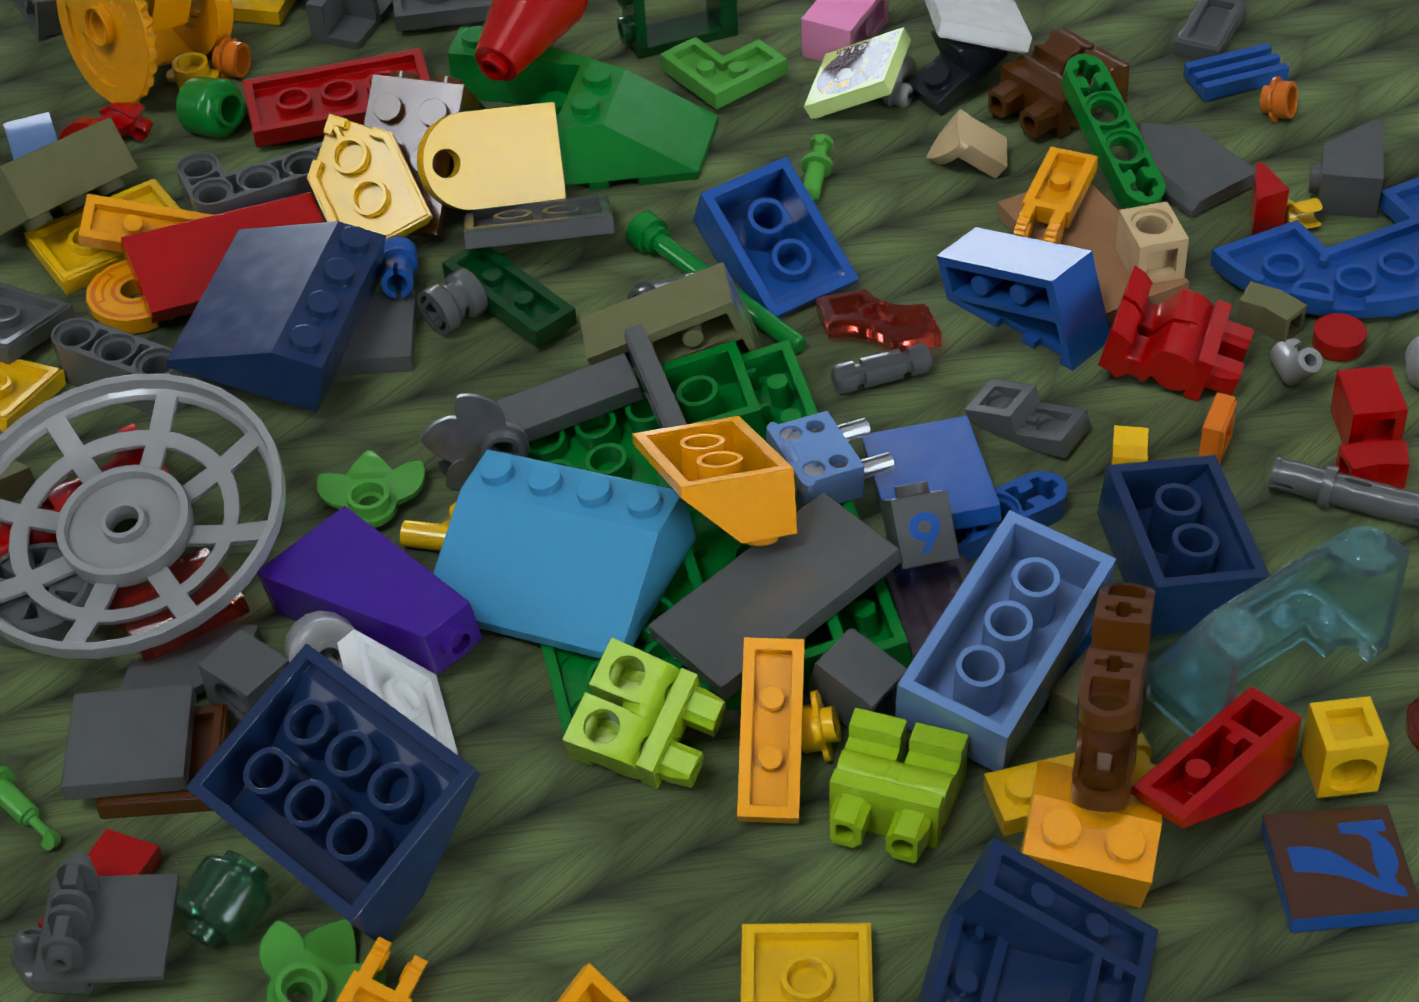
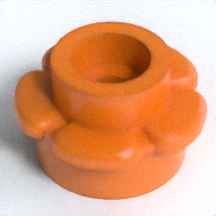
M225 37L220 44L215 46L212 53V64L214 69L221 72V78L229 80L231 77L244 78L247 75L251 66V51L247 43L239 42L236 38Z
M1275 76L1271 80L1270 85H1264L1260 95L1261 111L1268 114L1270 121L1276 123L1278 119H1292L1296 114L1298 106L1297 84L1295 81L1281 80L1280 76Z

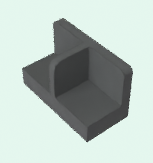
M309 0L306 3L312 39L315 42L351 49H361L393 10V0Z

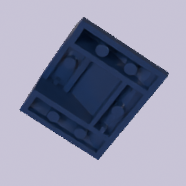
M993 838L987 843L940 923L918 1002H1143L1158 929L1002 841Z

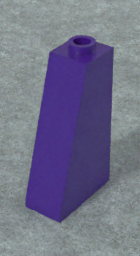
M346 506L335 512L261 567L257 572L270 604L277 613L294 620H299L305 614L319 610L335 612L346 618L355 630L436 674H440L456 660L464 657L475 645L483 640L468 600Z

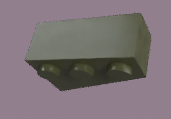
M111 117L0 166V237L22 226L25 227L27 233L54 220L51 212L61 208L64 215L75 211L85 205L87 194L97 191L99 196H106L126 186L122 177L138 169Z
M724 262L580 318L586 358L590 366L625 353L632 371L635 372L623 334H625V329L641 323L660 364L734 340L740 354L763 348L759 331Z

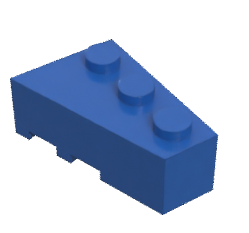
M975 227L936 256L947 300L994 327L1005 323L1022 333L1021 342L1033 349L1041 344L1061 355L1060 364L1071 371L1105 346L1110 331L1091 250Z

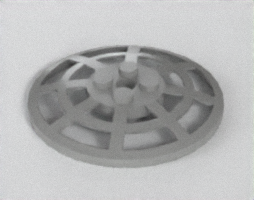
M130 374L101 379L73 388L43 402L16 420L0 435V477L17 457L47 433L51 435L64 455L63 458L55 462L36 480L20 504L0 499V522L12 525L9 537V555L12 570L16 576L0 582V603L28 595L34 603L48 613L67 621L75 622L61 642L36 637L23 632L0 615V635L6 640L33 652L66 659H102L134 654L165 644L197 628L224 609L251 582L268 558L280 531L286 505V484L283 466L275 442L262 420L243 401L224 389L201 380L171 374ZM135 401H155L149 430L115 433L83 445L68 422L85 413L111 405ZM178 402L191 404L217 413L236 425L245 435L220 457L213 449L199 440L181 433L172 432ZM144 448L140 465L120 466L101 472L95 463V460L113 453ZM167 450L194 459L206 469L181 486L172 475L163 471L162 467ZM258 451L265 462L271 484V507L268 520L239 524L241 519V498L232 473ZM75 472L82 485L71 494L61 511L40 509L51 492L69 475ZM219 485L224 500L223 524L194 525V513L191 505ZM134 518L138 520L136 525L126 532H113L115 526L125 519ZM31 529L55 533L63 556L32 570L28 553ZM257 543L239 570L215 594L196 606L189 596L197 591L217 571L228 556L231 547L234 545ZM187 547H214L202 566L182 584L177 581L169 570ZM73 574H77L83 580L94 584L84 607L74 606L62 601L44 587ZM149 581L160 596L152 601L133 607L108 610L119 587H128ZM166 609H169L176 618L160 627L129 637L89 642L99 625L134 622L156 615Z

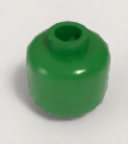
M197 76L186 81L180 88L176 99V112L183 128L193 135L225 138L235 133L240 127L245 115V103L241 91L230 80Z

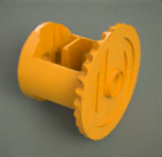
M56 0L62 32L78 69L89 85L111 103L140 101L142 97L147 96L149 88L153 85V75L157 72V67L170 64L176 57L188 52H199L205 56L212 54L217 44H220L225 37H231L234 23L232 0Z

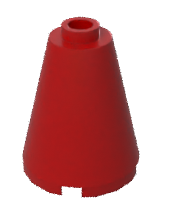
M492 0L475 50V60L480 71L494 81L513 80L581 20L588 1Z

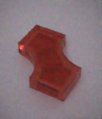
M867 289L816 298L817 315L829 339L840 337L861 338L873 341L887 350L898 348L901 352L905 351V346L920 342L927 344L929 349L942 347L941 330L928 306L925 304L900 305L885 302L874 297Z

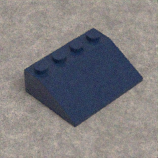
M339 221L238 230L168 357L167 368L318 412L337 372L342 356L380 281L386 235Z
M306 643L185 788L376 942L378 937L388 941L423 897L479 778L480 772Z

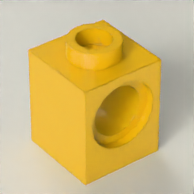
M1371 696L1309 703L1300 752L1316 797L1324 798L1378 791L1389 742Z

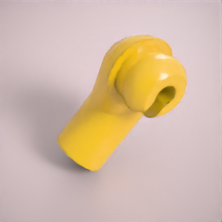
M456 502L449 508L450 519L441 523L404 520L400 530L401 546L441 551Z

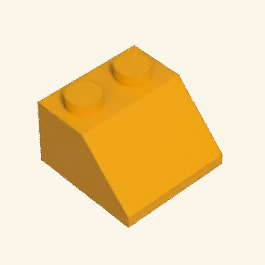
M1038 760L1020 852L1107 901L1141 908L1152 884L1162 827V815L1133 795L1130 797L1129 806L1117 812H1097L1078 807L1070 799L1073 767Z

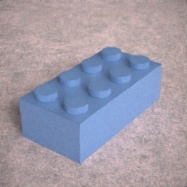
M1009 510L897 684L895 717L906 719L907 728L912 731L916 722L969 734L968 759L992 771L1006 769L1047 702L1051 688L1062 677L1092 627L1100 587L1103 584L1112 583L1116 558Z

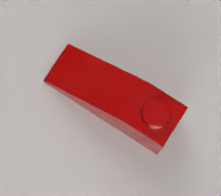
M1250 686L1132 786L1131 795L1182 829L1254 802L1293 768L1302 717L1253 686Z

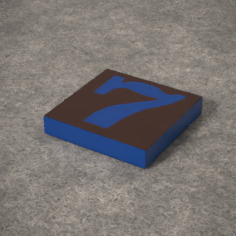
M1388 805L1263 815L1260 829L1290 932L1419 921V897Z

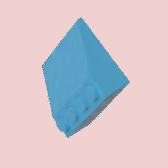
M487 449L460 490L433 574L470 602L480 629L601 659L611 637L633 647L695 541L696 534L687 503L674 489Z

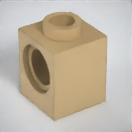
M1166 201L1119 210L1115 250L1128 274L1131 275L1135 265L1147 273L1153 282L1152 284L1184 278L1189 238L1169 203Z

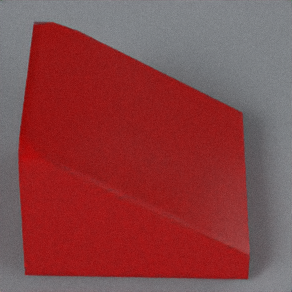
M1263 162L1256 163L1250 201L1251 235L1284 225L1289 188Z

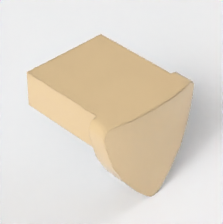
M959 109L936 138L927 154V159L937 165H944L958 157L996 179L1007 168V137Z

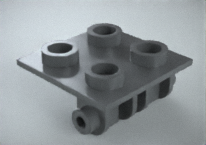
M79 852L69 854L66 860L58 865L57 878H52L31 979L32 985L164 980L180 879L179 873L98 876L97 870L92 864V859L88 855Z

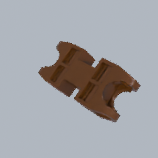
M1123 582L1107 583L1100 587L1093 619L1091 648H1087L1078 695L1077 740L1070 796L1073 804L1087 810L1117 812L1126 809L1130 803L1138 734L1141 731L1147 689L1149 649L1155 602L1154 589L1144 585Z

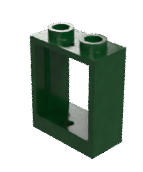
M617 0L619 6L622 7L623 16L617 18L620 39L623 44L629 43L637 59L659 55L694 37H697L704 43L738 35L737 0H706V11L646 25L644 0Z

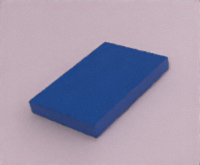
M967 416L874 432L862 438L866 458L888 452L894 460L893 471L872 476L879 504L880 500L896 497L895 486L928 481L930 491L947 490L954 530L1002 521L1001 506Z

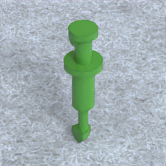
M815 134L812 136L810 148L813 152L804 155L801 161V169L805 174L803 185L813 202H817L820 199L824 178L830 176L833 170V162L827 154L832 151L834 142L826 134Z
M0 766V806L19 825L34 828L43 837L40 844L43 849L50 851L57 848L61 843V836L39 819V808L14 785V772L7 766Z

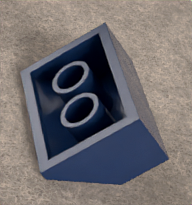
M1215 455L1107 465L1097 515L1114 558H1116V563L1124 583L1144 585L1155 591L1151 635L1202 630L1268 585L1270 574Z

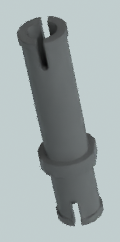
M1278 455L1275 460L1268 490H1278L1317 501V507L1328 509L1331 504L1419 528V493L1340 473V467L1328 464L1325 469L1290 460L1281 455Z

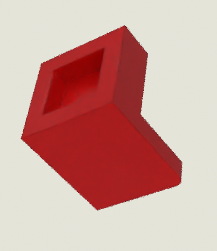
M1381 366L1337 370L1330 410L1342 444L1345 445L1370 439L1402 440L1408 407L1392 368Z

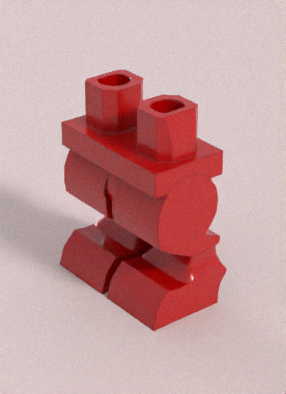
M1134 265L1098 366L1110 371L1116 378L1131 375L1144 382L1149 376H1152L1161 386L1169 390H1184L1183 397L1197 402L1204 387L1232 396L1244 367L1242 361L1249 348L1254 329L1228 320L1232 304L1217 300L1214 306L1206 297L1191 290L1182 289L1158 305L1151 303L1148 295L1153 282L1146 272Z

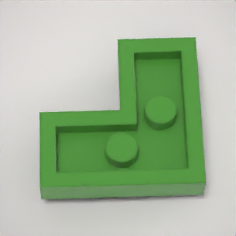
M694 37L660 54L661 69L716 110L788 74L787 58L760 39L722 56L703 41Z

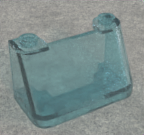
M1354 526L1340 532L1210 612L1150 663L1148 669L1146 689L1148 698L1191 737L1239 696L1235 692L1238 681L1303 640L1324 657L1333 653L1335 646L1348 645L1360 648L1359 655L1368 662L1389 647L1410 551L1387 533L1371 526Z

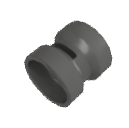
M460 268L448 275L445 279V284L441 286L433 284L419 292L417 297L418 306L425 321L436 333L443 336L460 327L462 319H473L487 311L488 299L483 286L475 275L465 268Z

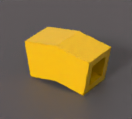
M1114 425L1111 465L1148 461L1149 428Z

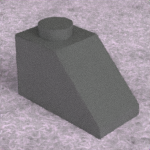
M1373 119L1323 145L1321 163H1311L1308 182V193H1317V198L1323 206V209L1316 213L1376 218L1384 175V120Z

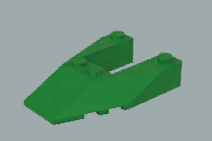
M483 27L459 28L447 52L450 75L462 80L469 91L477 96L478 100L522 105L554 102L565 186L589 183L591 191L609 189L611 181L639 178V186L699 180L718 126V115L626 69L554 46H550L513 80H491L480 71L475 60V50Z

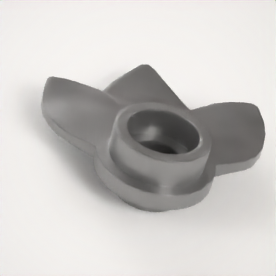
M465 393L457 395L455 398L456 416L450 415L434 421L421 434V442L427 449L451 462L446 476V485L453 489L461 490L487 449L526 458L530 450L526 432L520 426L506 422L501 406L492 399L479 394ZM499 442L511 443L509 446L505 448H497L493 446L494 444Z

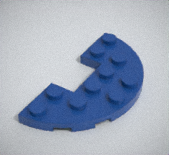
M1419 178L1381 190L1378 207L1396 224L1326 248L1298 220L1212 249L1210 265L1220 275L1230 281L1233 286L1244 291L1250 281L1282 290L1307 304L1306 313L1324 316L1332 313H1343L1356 318H1392L1402 313L1418 310Z

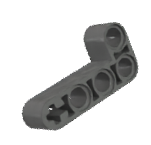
M322 143L227 173L224 171L218 158L213 154L196 152L186 155L176 165L186 210L216 215L311 192L319 211H322L307 180L312 161L317 159Z

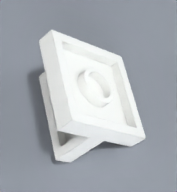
M355 629L337 643L343 670L458 755L436 674Z

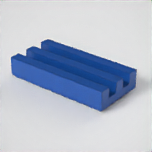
M1268 43L1186 62L1184 64L1183 77L1203 101H1209L1262 88L1264 85H1270L1271 80L1275 76H1280L1281 80L1288 81L1289 66L1286 63L1280 64L1281 57L1277 53L1271 54L1272 47Z

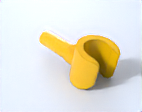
M1318 198L1299 202L1289 199L1286 209L1287 222L1290 223L1298 220L1306 229L1320 227L1321 223L1316 220L1313 212L1321 211L1323 209L1322 203Z

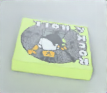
M903 27L826 53L804 105L810 118L817 119L891 95L911 42L905 28Z

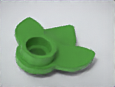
M367 450L352 465L346 475L338 473L319 474L317 479L318 496L326 505L340 510L346 506L373 528L388 523L395 516L400 504L419 494L425 482V469L422 461L417 460L402 464L392 470L381 457L373 451Z
M347 919L337 920L320 926L302 938L288 924L280 920L274 922L264 935L259 949V963L270 980L267 988L266 1002H291L287 997L295 992L306 994L310 998V1002H336L353 970L359 972L363 964L355 963L356 942L351 923ZM383 969L378 972L374 980L384 985L387 971Z

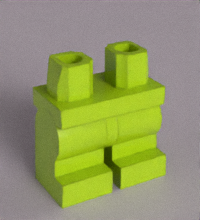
M611 637L589 683L592 695L584 693L562 739L569 758L590 766L593 763L599 764L623 776L641 780V783L655 789L659 788L662 780L692 788L701 770L704 756L703 752L681 744L680 740L687 726L714 737L726 715L725 701L708 690L701 688L698 674L683 668L678 669L664 660Z
M855 708L849 723V737L846 746L841 752L837 768H835L830 779L829 822L830 840L832 843L854 848L862 844L866 831L886 836L885 851L892 858L915 863L919 859L926 846L937 849L942 835V828L949 818L967 774L969 734L916 722L909 739V752L906 757V719Z

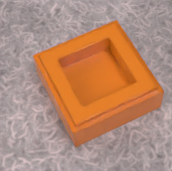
M1217 392L1202 427L1199 456L1215 455L1221 466L1233 434L1237 401H1235L1236 397Z

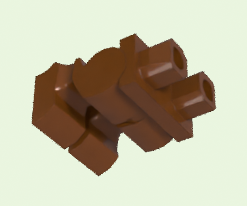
M1064 27L1057 31L1051 30L1048 40L1044 43L1036 44L1032 55H1021L1014 62L1010 60L1001 66V83L989 90L988 109L990 113L1000 119L1013 112L1020 115L1019 125L1023 132L1034 139L1048 132L1061 140L1071 134V127H1080L1060 84L1069 59L1078 54H1090L1102 60L1125 103L1128 97L1130 64L1100 47L1094 49L1093 43ZM1092 79L1087 80L1089 86L1091 85ZM1098 108L1091 110V114L1093 117L1095 116V113Z

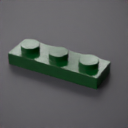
M491 247L465 249L442 262L445 279L460 268H465L472 272L480 281L487 295V310L537 348L577 324L574 307Z

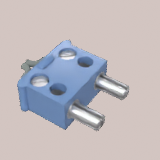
M824 411L781 424L771 422L767 425L766 442L794 468L795 500L798 510L802 509L823 492L838 504L863 497L865 478L893 471L894 460L890 453L886 452L860 460L849 444V441L870 435L871 429L867 419L861 418L837 425L829 412Z

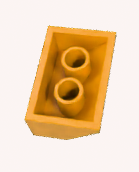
M734 416L632 433L633 445L684 501L740 543L752 546H766L777 542L778 537L797 534L794 468L741 417Z

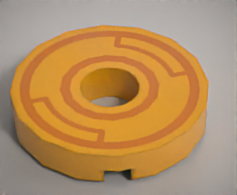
M126 259L112 264L99 272L86 288V303L93 320L95 318L102 324L130 334L145 333L159 327L158 322H151L142 297L130 298L140 294Z

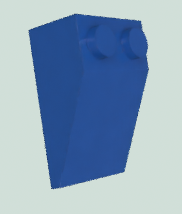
M787 156L700 194L693 221L718 263L724 262L731 278L747 295L778 318L858 282L857 274Z

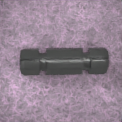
M920 342L905 346V351L903 352L896 348L859 358V363L856 364L852 360L837 363L832 366L830 371L831 381L837 393L845 394L858 390L857 386L861 384L864 388L903 379L906 373H909L910 376L927 373L933 365L932 356L927 344Z

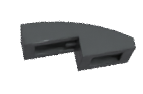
M991 378L965 408V413L969 420L996 436L1027 449L1061 458H1066L1091 427L1087 409L1041 402L1037 386L1033 384Z

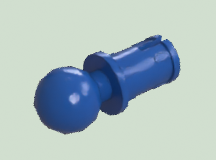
M394 236L385 241L381 288L387 296L397 299V290L401 289V297L404 298L413 289V278L418 270V251L415 244L408 238Z

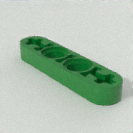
M1078 54L1071 57L1062 75L1061 88L1094 155L1098 156V163L1118 204L1122 209L1160 203L1166 188L1164 179L1106 65L1102 60L1090 54ZM1092 79L1091 85L1089 86L1087 80ZM1095 108L1106 109L1112 113L1115 120L1106 123L1098 121L1092 116L1091 110ZM1113 146L1126 147L1133 153L1134 158L1127 161L1119 160L1112 155L1109 148ZM1135 184L1139 191H1133V187ZM1149 192L1150 194L1145 197L1144 193Z

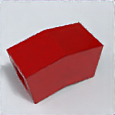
M1370 439L1340 445L1335 465L1340 467V473L1404 489L1410 466L1406 440Z

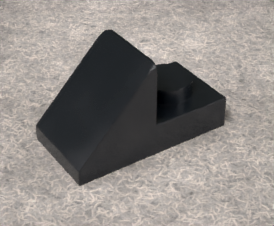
M934 29L931 31V34L940 54L909 82L913 88L912 95L943 116L1008 55L1006 50L940 38Z

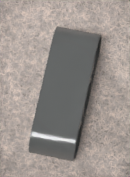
M81 317L70 318L56 325L51 332V340L60 369L64 370L66 382L76 387L105 378L130 374H171L185 377L184 372L167 368V359L173 349L91 319ZM135 401L122 404L152 414L155 401ZM178 402L176 413L185 408L187 404Z

